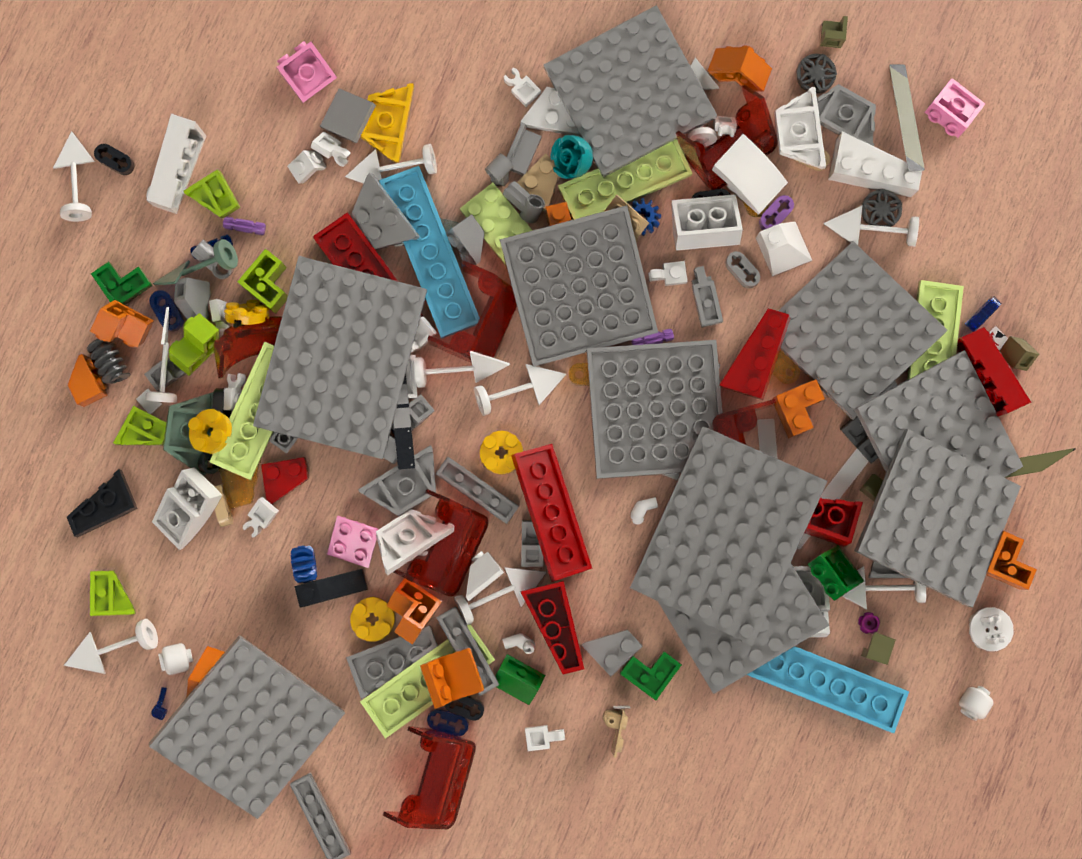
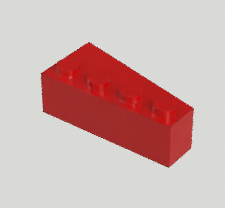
M767 309L719 386L764 400L791 319L789 314Z
M985 327L958 339L957 348L959 352L966 351L996 411L997 417L1032 403L995 345L992 335Z
M820 498L804 533L843 547L851 544L863 502Z
M564 581L520 591L561 673L564 675L584 670Z

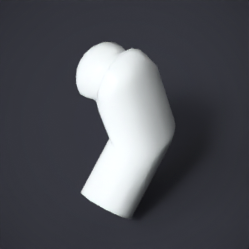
M656 497L638 501L634 505L630 514L634 524L639 525L643 523V517L647 510L658 508Z
M523 633L502 639L505 649L517 646L524 650L526 654H531L535 650L534 641Z

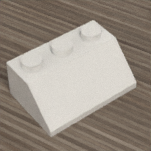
M736 194L672 200L673 236L676 251L740 245L743 228Z

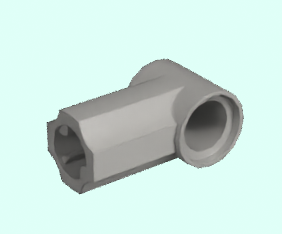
M500 153L485 168V171L491 177L492 183L496 186H505L509 182V172L514 167Z
M515 181L510 183L504 190L503 195L521 211L520 217L525 222L536 223L545 206V201L538 195H530Z
M202 240L191 253L200 262L215 257L213 247L205 240ZM217 262L206 266L219 279L227 278L234 271V269H231L226 274L221 273L218 270L219 264Z

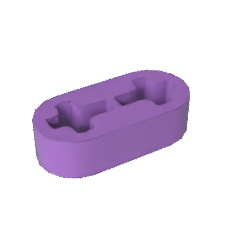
M786 195L778 197L759 219V225L762 230L781 224L794 208V202L791 197ZM786 202L788 204L787 209L784 208L779 213L777 210L781 205L780 203ZM772 215L776 216L772 222L774 225L765 224L766 218L769 219Z

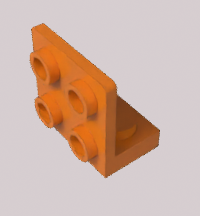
M470 648L430 660L420 665L435 709L451 701L484 691Z

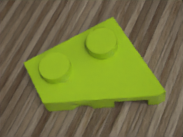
M215 170L183 191L184 194L220 218H224L241 208L219 170Z
M133 406L113 443L116 445H163L166 422Z
M90 571V616L136 614L115 571Z

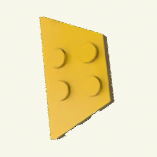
M409 83L406 87L399 89L391 88L383 93L370 94L367 98L368 101L373 102L376 106L360 137L395 164L400 163L414 91L413 83Z

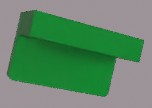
M507 654L495 675L499 683L496 688L530 705L546 675Z

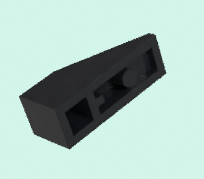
M363 569L294 586L300 608L368 590Z

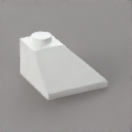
M795 221L781 223L760 231L756 237L772 277L812 261Z
M481 551L471 559L474 563L470 565L466 592V599L468 601L504 573L489 552L484 554Z

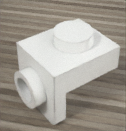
M303 150L287 167L298 184L307 181L317 170H324L326 165L323 162L322 156L317 151Z
M424 316L420 317L411 352L420 350L437 334L436 330Z

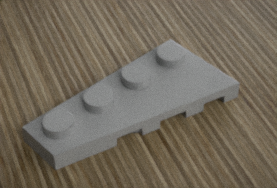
M430 625L424 628L413 645L404 638L398 637L346 657L361 700L438 646Z

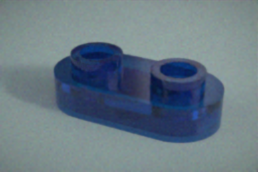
M163 290L152 293L149 303L162 327L164 326L166 307H169L168 331L179 330L184 323V319L171 295ZM165 299V304L160 306V301ZM175 317L176 322L174 324H170V319Z

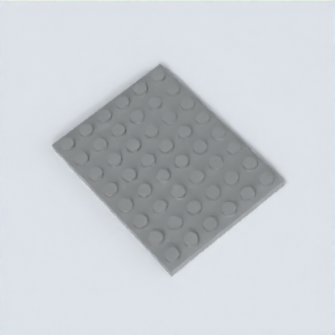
M299 256L253 426L383 459L427 289Z
M703 426L630 588L753 646L828 481Z

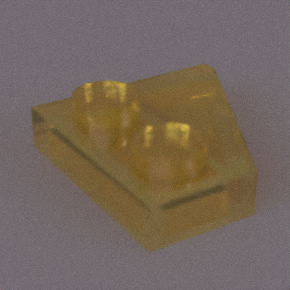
M259 464L252 480L220 467L219 472L230 509L253 503Z

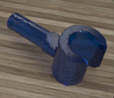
M161 687L159 699L151 712L152 716L159 720H163L168 712L167 709L162 707L167 690L164 687Z

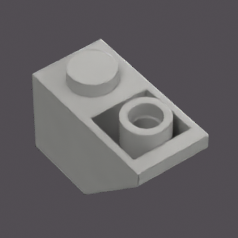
M471 214L446 233L451 245L457 247L461 253L462 261L472 268L481 260L484 231Z
M188 277L179 279L175 284L174 302L188 320L190 317L194 318L200 313L208 320V301L211 295L210 282Z

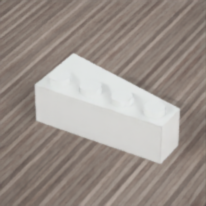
M174 114L170 116L151 186H149L146 194L147 201L154 207L175 214L178 212L184 196L183 191L188 186L206 139L205 133L195 121Z
M842 131L836 139L828 180L874 190L885 189L897 195L912 197L919 190L922 171H909L907 162Z

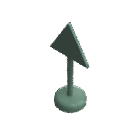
M225 239L219 240L214 244L213 248L215 257L187 268L190 264L188 260L153 284H176L181 276H185L215 262L226 270L234 269L238 264L237 253L229 241Z

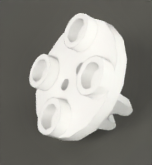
M985 607L970 616L969 634L978 648L986 651H999L1011 642L1014 634L1013 623L1003 610L995 607Z

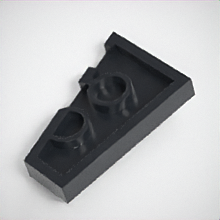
M118 469L107 483L99 486V490L89 499L86 498L67 516L74 537L78 538L138 509L122 470Z

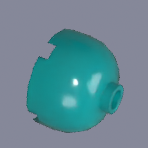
M565 135L562 138H558L552 146L550 155L551 160H554L555 167H553L554 172L564 179L578 178L587 173L593 162V151L590 144L584 138L575 135Z

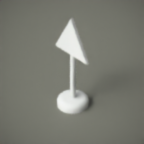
M695 58L691 68L703 90L719 89V86ZM704 125L693 129L687 135V142L693 147H706L717 141L716 131L712 128L704 127Z
M72 131L53 168L71 166L73 203L62 206L60 216L67 221L79 222L90 219L92 211L89 206L78 203L76 165L95 161Z
M431 144L423 146V158L381 167L379 166L377 149H375L345 177L364 184L369 173L374 174L379 181L382 179L381 172L423 163L429 174H436L437 164Z
M862 206L823 223L848 242H854L857 245L860 230L905 233L907 234V245L915 247L919 230V217H911L908 228L860 224Z
M166 307L161 340L163 352L159 392H147L145 400L177 403L176 394L165 392L169 349V307Z
M470 351L471 366L426 369L425 360L422 357H415V381L417 387L422 388L427 384V374L473 371L475 382L477 383L509 366L510 363Z
M525 364L531 383L489 396L483 386L474 387L475 398L483 416L490 414L491 400L529 388L534 389L538 405H540L566 374Z
M863 566L857 571L864 579V582L842 596L867 610L866 591L914 590L915 600L918 603H925L926 586L914 581V585H865V569Z
M504 567L511 586L469 605L464 596L458 595L454 597L466 625L473 623L474 618L471 609L513 590L520 607H522L525 600L520 591L535 588L546 572Z
M148 619L140 620L135 627L136 636L97 650L92 634L89 632L64 666L106 674L99 655L136 641L146 650L154 649L158 644L156 629Z

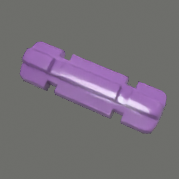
M227 216L223 220V227L225 229L233 230L234 228L235 231L254 232L257 235L265 234L266 225L264 223H254L250 220L238 218L235 220Z
M672 329L662 330V332L658 331L655 334L633 339L632 345L660 344L663 341H672L674 334Z

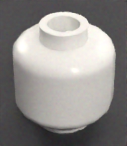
M182 643L163 647L162 653L158 654L161 670L166 671L168 675L188 671L189 663L193 662L191 649H186Z
M982 686L967 688L959 701V706L962 708L960 711L975 721L986 718L994 704L993 699L989 696L990 692Z

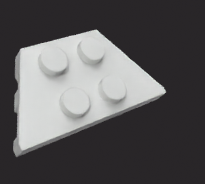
M546 87L521 120V123L526 124V128L581 137L555 88Z
M811 87L806 93L799 97L797 96L790 103L781 106L774 112L779 154L819 169H825L826 161L816 88Z
M410 509L377 530L376 538L385 573L387 575L391 574L453 533L455 526L451 523L445 525L436 522L435 517L422 515L421 512Z

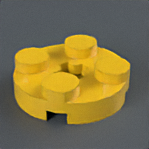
M247 300L244 304L229 302L226 303V309L224 310L225 320L235 324L234 320H241V325H252L265 322V317L269 319V308L265 305H260L259 300Z
M207 409L200 412L196 417L191 418L188 423L189 439L193 448L208 454L221 451L227 445L225 443L227 437H230L232 433L230 419L215 409ZM210 427L213 428V431H211V436L207 435V431Z
M507 431L491 433L484 438L480 446L482 463L488 470L499 475L509 474L514 471L515 467L511 455L523 452L522 444L518 438ZM499 447L508 450V454H505L503 459H500L499 455H495V451H498Z
M369 597L361 600L354 606L350 616V623L358 638L375 642L384 639L391 632L395 625V613L386 606V601L379 597ZM370 613H374V616L379 617V621H376L374 626L371 625V622H367Z

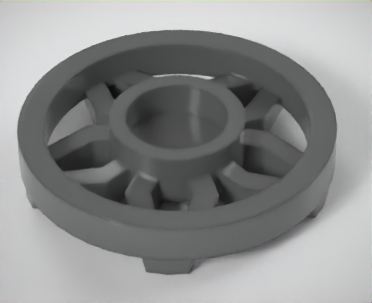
M825 54L806 56L801 60L796 71L799 85L808 91L811 87L806 84L813 82L816 87V94L827 91L835 82L837 75L834 63ZM810 59H817L815 65ZM820 60H823L822 66L819 65ZM826 63L830 66V68L824 69ZM801 67H803L804 71H806V73L802 77L800 73ZM831 79V82L825 86V80Z
M885 189L871 192L862 203V217L868 225L892 227L899 221L902 215L901 200L893 192ZM881 194H883L884 201L880 199ZM877 195L876 201L869 200L872 196ZM888 196L891 197L893 200L887 202ZM890 204H896L897 206L891 208ZM866 209L873 212L870 219L867 216ZM898 209L897 216L895 218L894 213L892 212ZM883 219L887 225H878L877 223Z

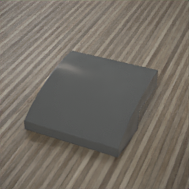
M858 416L854 420H849L840 428L871 464L879 458Z

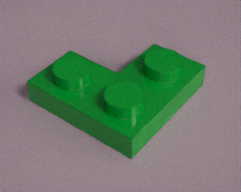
M108 261L91 273L110 302L116 300L124 305L153 286L140 267H137L121 278L113 265Z
M664 651L651 668L632 656L620 672V675L656 701L682 664Z

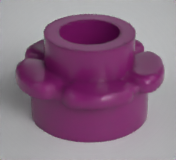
M866 612L863 616L859 617L858 625H860V630L863 633L873 634L878 631L880 620L873 613Z

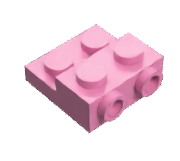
M305 41L294 48L296 53L289 57L286 54L277 61L279 65L276 67L302 103L337 78L313 43L309 42L306 44Z
M951 78L926 109L925 113L931 122H938L943 126L948 135L959 138L985 103Z

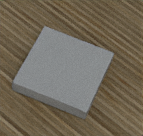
M338 89L320 127L357 143L376 105L366 99Z

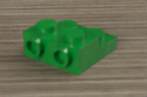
M839 545L808 563L812 575L821 582L825 593L834 601L864 582V579Z

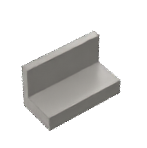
M521 123L506 157L514 167L511 171L522 176L527 173L541 141L540 135L526 130L525 123Z

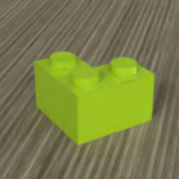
M264 249L237 282L275 314L287 301L288 295L274 284L287 267L267 249Z
M200 313L194 318L190 317L184 323V337L180 341L176 340L173 342L168 351L169 360L188 376L220 347L219 329Z

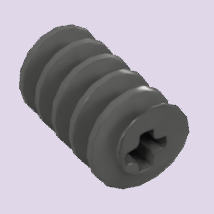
M96 339L88 345L87 351L92 353L90 355L91 360L95 361L94 366L99 369L98 374L103 376L102 382L104 384H113L130 377V373L123 374L127 366H119L123 358H115L119 354V350H111L116 343H108Z

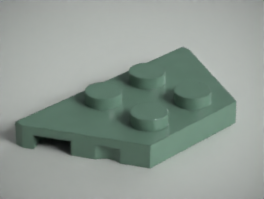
M213 392L169 406L163 444L165 452L188 467H195L202 475H206L198 468V460L202 452L195 450L190 442L188 423L191 418L196 417L200 412L212 409ZM211 427L207 431V435L211 436Z

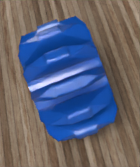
M641 198L640 204L635 200L632 202V208L639 214H644V217L649 222L648 226L641 233L642 236L646 234V229L649 233H653V227L658 228L660 223L657 220L661 219V214L656 213L659 207H651L653 204L652 200L645 204L644 198Z
M305 545L292 548L290 556L294 580L298 583H308L316 580L317 565L314 549L311 546Z

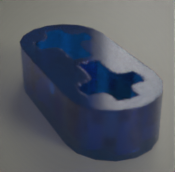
M992 296L965 325L974 332L1002 303L995 296Z
M434 709L427 717V723L430 728L454 736L464 735L469 727L466 718L443 709ZM439 713L441 714L440 718L447 720V723L439 722L438 725H435L431 716H436ZM458 720H462V725L465 728H461L459 731H455L456 727L449 724V722L457 723Z

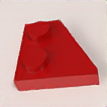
M305 457L261 464L266 500L272 505L309 479Z

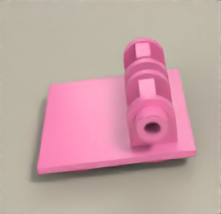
M337 516L327 555L369 568L377 540L376 531L379 529L347 519L346 517Z

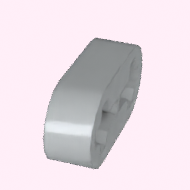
M736 251L729 254L725 264L730 273L743 287L748 289L755 287L760 281L758 270L741 252ZM732 257L733 259H740L739 265L741 268L738 265H731ZM743 271H745L748 275L753 274L755 276L753 278L754 282H747L745 280L747 275Z

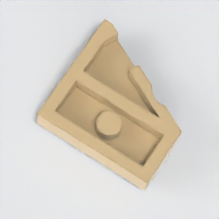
M546 153L517 182L530 195H538L545 201L544 212L546 206L550 205L559 177L553 170V167H555L554 161Z

